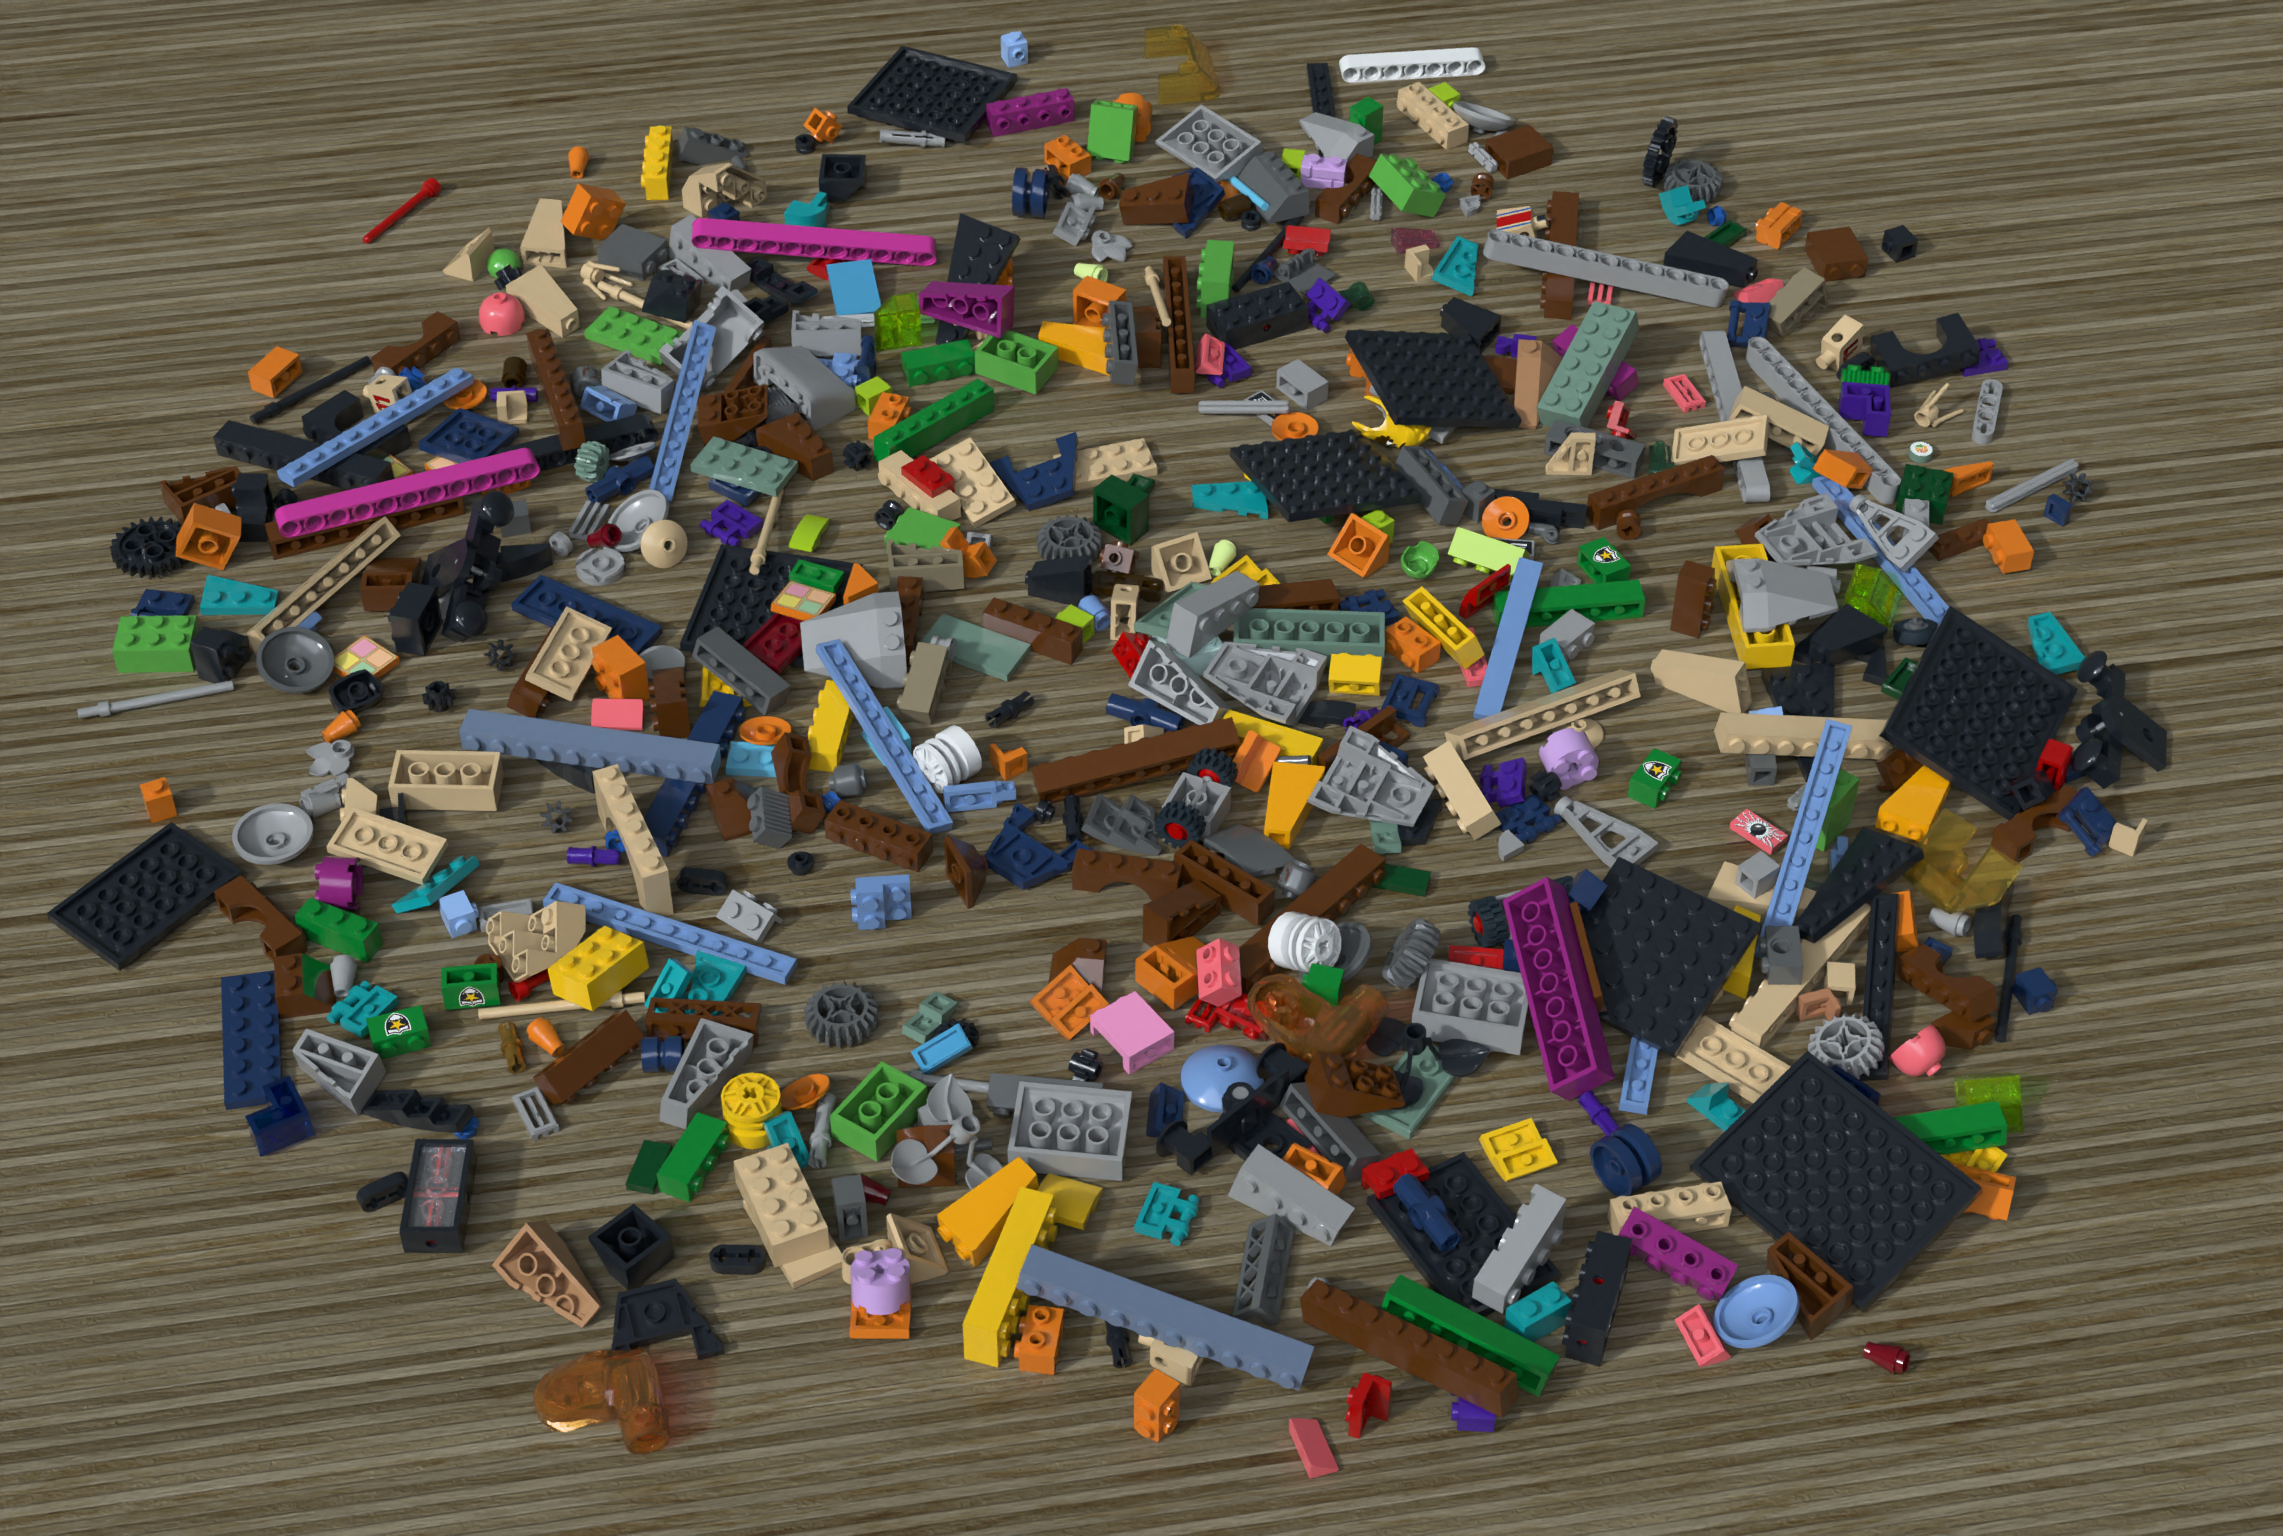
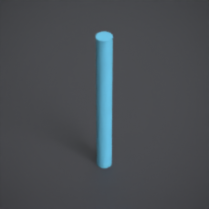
M1236 176L1225 179L1245 196H1248L1263 211L1269 208V204Z

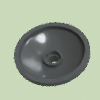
M286 627L270 633L263 639L257 650L256 664L261 677L273 688L285 693L303 694L314 691L327 682L334 668V654L329 643L318 633L302 627Z
M1354 922L1336 924L1341 935V951L1333 967L1344 969L1343 984L1351 980L1363 969L1373 947L1372 937L1368 930L1361 924ZM1298 970V974L1302 979L1304 972Z

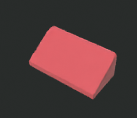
M1767 278L1735 291L1733 295L1741 302L1768 303L1775 296L1776 292L1784 287L1783 281Z
M1205 334L1196 349L1195 373L1221 375L1223 373L1224 342L1209 334Z
M593 699L591 726L616 730L643 729L645 708L642 699Z
M1700 1304L1674 1319L1700 1367L1731 1358L1709 1314Z
M1303 1418L1289 1419V1433L1309 1479L1339 1471L1318 1421Z

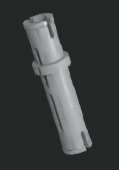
M880 129V143L920 145V148H925V146L944 148L945 146L944 137L926 133L925 130L910 132Z
M829 1092L824 1095V1101L823 1097L818 1100L814 1131L809 1139L811 1150L808 1164L816 1169H820V1162L822 1168L826 1166L827 1151L832 1143V1138L830 1137V1115L834 1112L836 1096Z

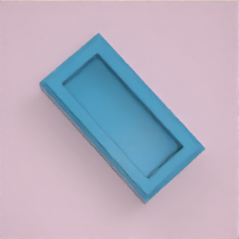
M958 1023L912 1050L911 1053L923 1074L929 1075L972 1050L973 1047Z

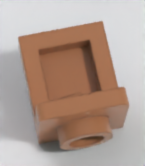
M1825 988L1799 995L1795 1014L1800 1021L1825 1015L1828 1021L1833 1020V1014L1839 1018L1842 1006L1840 1000L1834 997L1831 990Z

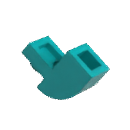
M1688 185L1659 193L1664 213L1675 225L1696 220L1697 215H1699L1698 211L1706 208L1704 199L1692 201Z
M818 192L810 204L793 200L784 212L785 225L825 228L827 226L826 216L830 208L829 203H827V193Z

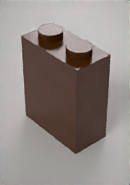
M1531 125L1487 138L1485 150L1498 162V171L1507 180L1552 164V155L1554 153L1552 145Z
M1850 227L1807 233L1805 252L1818 275L1824 278L1825 282L1865 277L1868 257Z

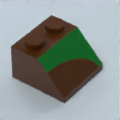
M303 953L274 957L275 999L280 1019L330 1013L332 1011V1006L336 1003V996L334 994L329 965Z

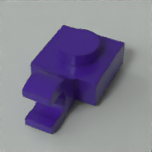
M1515 333L1513 339L1498 336L1495 353L1506 354L1511 352V357L1517 358L1518 340H1536L1537 336Z

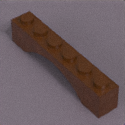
M1713 455L1588 494L1586 517L1597 530L1617 525L1616 518L1621 511H1635L1647 502L1664 495L1690 493L1703 497L1722 491L1725 468Z

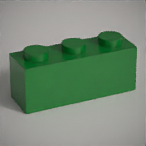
M968 339L901 352L902 372L909 387L976 374L975 354Z
M309 898L294 915L296 925L300 926L306 935L305 940L366 963L373 958L383 945L377 922L313 898Z
M699 1112L695 1114L657 1172L659 1192L690 1202L695 1193H699L702 1190L704 1179L709 1172L714 1171L722 1151H726L730 1145L731 1136L729 1135L728 1122Z

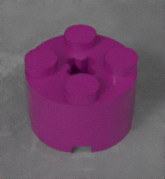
M325 856L321 864H316L315 879L319 880V890H316L315 900L345 911H357L360 903H355L356 897L362 896L363 868L356 864L361 861L360 858Z

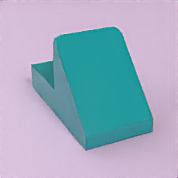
M1798 441L1795 442L1790 448L1795 455L1792 459L1796 464L1789 471L1796 484L1812 483L1813 478L1823 476L1813 469L1818 457Z
M1555 637L1532 647V674L1542 673L1551 694L1576 683Z
M669 958L644 1005L647 1008L649 1007L651 997L688 999L689 993L685 989L694 973L677 959ZM656 1007L655 1013H665L669 1009Z
M1729 1082L1705 1084L1687 1098V1103L1725 1132L1745 1110L1728 1097Z
M786 1111L762 1123L771 1143L767 1150L788 1143L800 1169L809 1165V1153L791 1111Z

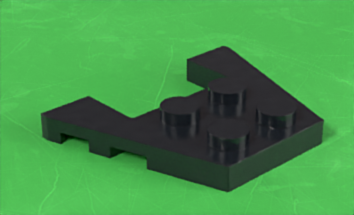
M1834 612L1794 648L1792 660L1805 664L1813 663V657L1808 655L1810 639L1837 612ZM1885 644L1878 649L1851 658L1868 663L1862 681L1882 686L1886 681Z
M676 1278L617 1293L613 1342L608 1371L610 1383L636 1376L631 1348L691 1334L698 1361L724 1354L722 1343L714 1336L706 1320L702 1319L696 1310V1306Z

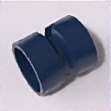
M643 1036L641 1046L643 1073L660 1072L662 1067H665L668 1072H675L684 1054L683 1036H666L664 1041L659 1036Z

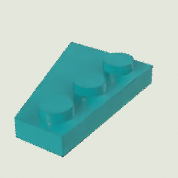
M2051 611L2028 617L2027 627L2036 662L2056 675L2078 670L2085 656Z

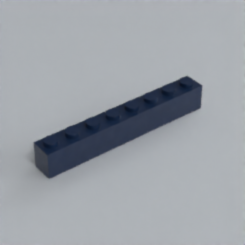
M713 691L687 740L719 744L721 758H724L727 753L728 744L731 740L735 739L737 728L740 723L744 722L746 717V708H743V698ZM665 778L644 817L661 856L668 857L672 848L677 847L680 834L683 829L687 828L692 811H696L698 808L700 796L702 793H706L707 784Z

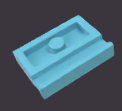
M731 741L726 763V775L776 777L771 751L776 744L756 745L749 742Z

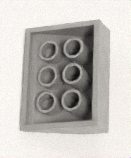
M1203 105L1198 106L1155 141L1156 145L1193 168L1198 167L1215 182L1229 179L1232 176H1238L1254 156L1263 153L1260 140Z
M1430 959L1425 970L1421 973L1412 1013V1023L1422 1024L1426 1028V1038L1430 1037L1432 1041L1444 1042L1450 1039H1463L1484 1045L1491 1051L1520 1055L1529 1007L1521 973Z
M1019 1081L1008 1146V1164L1019 1156L1035 1173L1122 1181L1132 1092Z

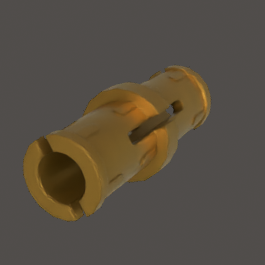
M508 1021L509 1030H507L506 1024L503 1022L498 1026V1032L502 1041L501 1052L506 1056L509 1072L516 1074L514 1065H517L518 1072L522 1073L526 1069L522 1055V1041L518 1039L515 1023Z

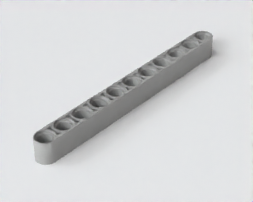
M1501 230L1489 231L1483 250L1485 257L1491 260L1714 308L1722 306L1729 287L1728 282L1719 277Z
M1725 330L1701 331L1700 349L1720 421H1730L1729 417L1734 400L1742 388ZM1762 457L1732 460L1743 502H1769L1770 485Z
M1752 337L1748 341L1746 363L1788 407L1829 426L1824 444L1829 450L1858 453L1873 469L1864 487L1880 503L1894 504L1898 499L1901 485L1899 475L1768 340L1762 337Z

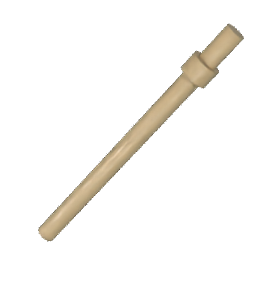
M1147 266L1145 268V281L1150 286L1163 326H1169L1171 320L1158 284V274L1154 271L1153 267Z
M599 281L598 289L610 294L612 298L618 301L624 300L642 309L643 299L626 292L623 287ZM663 318L685 329H688L693 324L689 320L683 323Z
M784 489L781 490L777 497L772 496L757 547L753 550L750 558L752 563L749 571L753 575L758 574L761 565L765 563L767 556L765 551Z
M619 991L599 1007L612 1006V1009L624 1008L626 1004L645 1003V992L623 994L622 991ZM567 1000L481 1008L478 1009L479 1020L585 1008Z

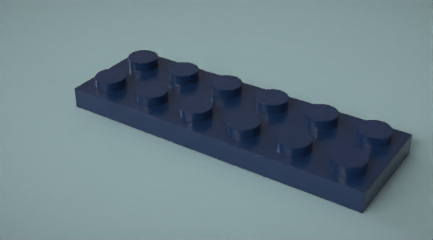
M540 575L511 603L512 611L549 627H552L553 624L556 625L567 606L612 627L607 640L618 635L638 655L645 649H648L663 633L661 625L543 575Z
M274 970L221 977L226 1110L283 1102L280 1015L275 999Z

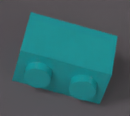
M1553 1281L1507 1307L1504 1328L1535 1342L1565 1325L1568 1310H1571L1572 1301Z

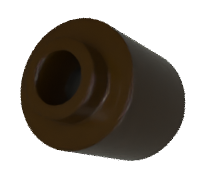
M1241 193L1223 200L1218 205V212L1223 221H1233L1240 218L1243 212L1250 210L1252 202L1248 196Z
M512 356L504 361L502 382L505 388H513V385L522 388L525 384L527 363L524 359Z

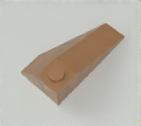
M1518 340L1514 408L1522 420L1519 428H1537L1540 422L1537 405L1563 359L1562 356L1543 341Z
M546 1221L526 1223L492 1264L511 1287L526 1292L537 1302L547 1304L556 1313L582 1328L586 1327L603 1307L566 1244Z

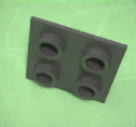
M1306 248L1300 254H1296L1287 262L1280 264L1278 271L1273 276L1284 283L1290 282L1295 290L1306 296L1319 277L1328 282L1336 277V274L1315 262V251L1312 248Z

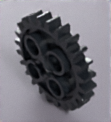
M1666 116L1661 119L1657 130L1654 131L1651 137L1642 172V183L1646 186L1654 188L1657 184L1659 185L1660 179L1662 180L1663 174H1665L1669 166L1678 132V121L1674 118Z
M150 517L148 522L140 519V524L131 522V528L122 527L123 533H116L117 539L111 540L112 546H110L113 563L116 564L117 569H122V573L129 571L132 577L139 573L140 578H143L145 574H149L150 578H153L154 573L163 576V571L165 570L173 572V566L180 568V561L187 562L186 559L176 557V540L181 524L179 521L173 523L172 518L166 522L163 521V517H160L157 521Z

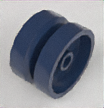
M1016 167L1012 190L1013 216L1025 217L1030 203V212L1033 218H1045L1049 199L1048 170L1035 169L1031 181L1028 168Z
M1624 1124L1614 1130L1610 1136H1604L1596 1141L1590 1148V1159L1597 1177L1612 1194L1618 1197L1630 1196L1642 1186H1647L1661 1176V1158L1654 1143L1643 1130L1633 1124Z

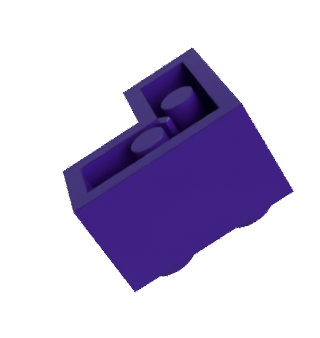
M1842 382L1838 402L1839 415L1843 419L1862 420L1863 435L1887 437L1891 418L1889 385Z

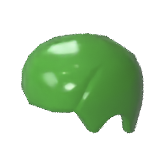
M508 248L494 251L488 257L486 263L490 275L496 279L498 277L495 273L509 264L512 269L516 267L523 269L517 253Z
M1420 541L1413 547L1408 546L1401 556V568L1411 578H1428L1438 567L1440 560L1439 551L1433 544L1426 541Z

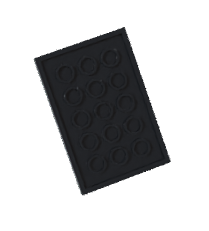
M170 822L47 912V916L50 922L121 971L216 899L215 890L240 875L243 877L244 875L241 869Z
M1464 1152L1428 1168L1429 1179L1421 1182L1431 1196L1437 1195L1442 1200L1448 1218L1462 1234V1241L1456 1245L1455 1249L1449 1252L1440 1251L1424 1229L1418 1230L1413 1225L1408 1209L1396 1194L1381 1200L1375 1194L1368 1196L1367 1205L1434 1292L1483 1317L1496 1311L1472 1298L1474 1279L1493 1249L1498 1251L1500 1240L1507 1227L1513 1229L1516 1216ZM1549 1258L1543 1266L1539 1265L1536 1268L1532 1282L1528 1286L1524 1285L1522 1287L1518 1300L1553 1281L1557 1282L1560 1280L1561 1273Z

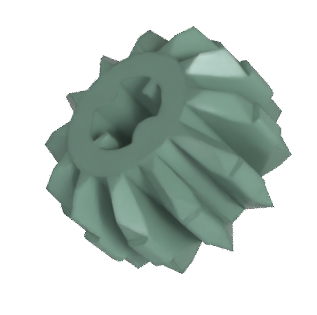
M595 441L582 443L581 449L577 450L578 454L575 457L576 463L574 468H576V475L584 479V481L597 482L604 478V474H606L607 468L610 466L609 460L611 456L608 455L609 448Z

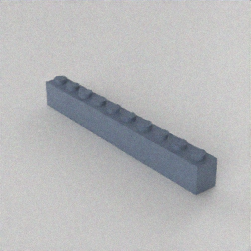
M475 709L468 710L459 729L462 749L501 752L504 755L601 769L618 764L621 772L697 783H714L721 765L719 744Z
M1033 1244L1019 1274L1016 1288L1028 1295L1039 1296L1052 1301L1058 1306H1066L1080 1311L1083 1315L1105 1320L1113 1326H1121L1135 1331L1141 1336L1163 1341L1171 1347L1185 1349L1193 1352L1198 1357H1207L1222 1363L1226 1367L1248 1372L1256 1378H1264L1278 1383L1284 1388L1300 1390L1314 1346Z

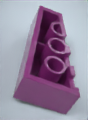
M932 281L919 293V313L1001 338L1013 326L1015 286Z

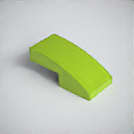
M806 514L794 531L789 542V548L813 552L820 545L821 535L829 528V519Z

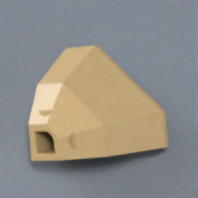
M730 163L703 167L690 175L682 188L683 207L701 218L708 215L709 210L731 199L738 200L753 208L767 199L766 180Z
M555 901L532 915L500 911L488 918L486 925L488 944L495 955L501 958L502 965L514 982L524 981L546 970L561 957L577 947L586 931V907L581 904Z

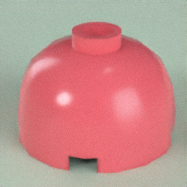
M502 292L494 293L486 297L480 305V326L488 334H491L490 331L497 332L498 336L510 335L519 331L522 328L521 324L525 323L526 319L522 304L514 295Z
M1931 1024L1918 1032L1916 1037L1909 1039L1891 1054L1890 1059L1902 1073L1908 1076L1919 1077L1926 1073L1930 1077L1942 1068L1940 1062L1946 1054L1945 1041L1940 1032Z

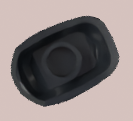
M366 669L355 671L332 684L329 689V700L338 714L348 710L355 713L368 709L379 702L383 697L384 686L378 677Z

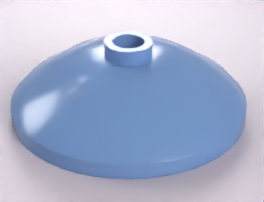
M1212 1045L1202 1048L1185 1061L1181 1070V1086L1187 1098L1202 1109L1223 1113L1222 1097L1231 1084L1245 1082L1256 1090L1264 1083V1079L1259 1078L1256 1073L1258 1061L1256 1057L1242 1048L1231 1045Z
M1759 1275L1748 1278L1732 1287L1718 1303L1714 1313L1715 1329L1720 1338L1733 1347L1756 1348L1767 1345L1781 1337L1796 1319L1800 1306L1798 1293L1788 1280L1780 1276Z

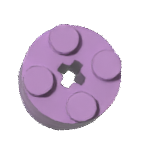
M1574 728L1559 730L1547 738L1548 743L1544 748L1543 746L1540 747V759L1547 773L1554 772L1559 777L1562 783L1561 790L1569 789L1572 785L1590 781L1596 777L1599 759L1584 731L1576 732Z
M890 1248L871 1252L863 1250L856 1253L855 1260L850 1268L851 1297L854 1306L859 1309L860 1305L866 1308V1313L872 1315H887L899 1311L900 1305L905 1301L907 1305L911 1298L910 1265L908 1260L902 1256V1251L897 1248Z

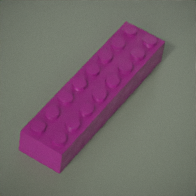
M1545 877L1505 898L1503 904L1550 1091L1570 1101L1584 1092L1615 1079L1566 889L1558 882Z

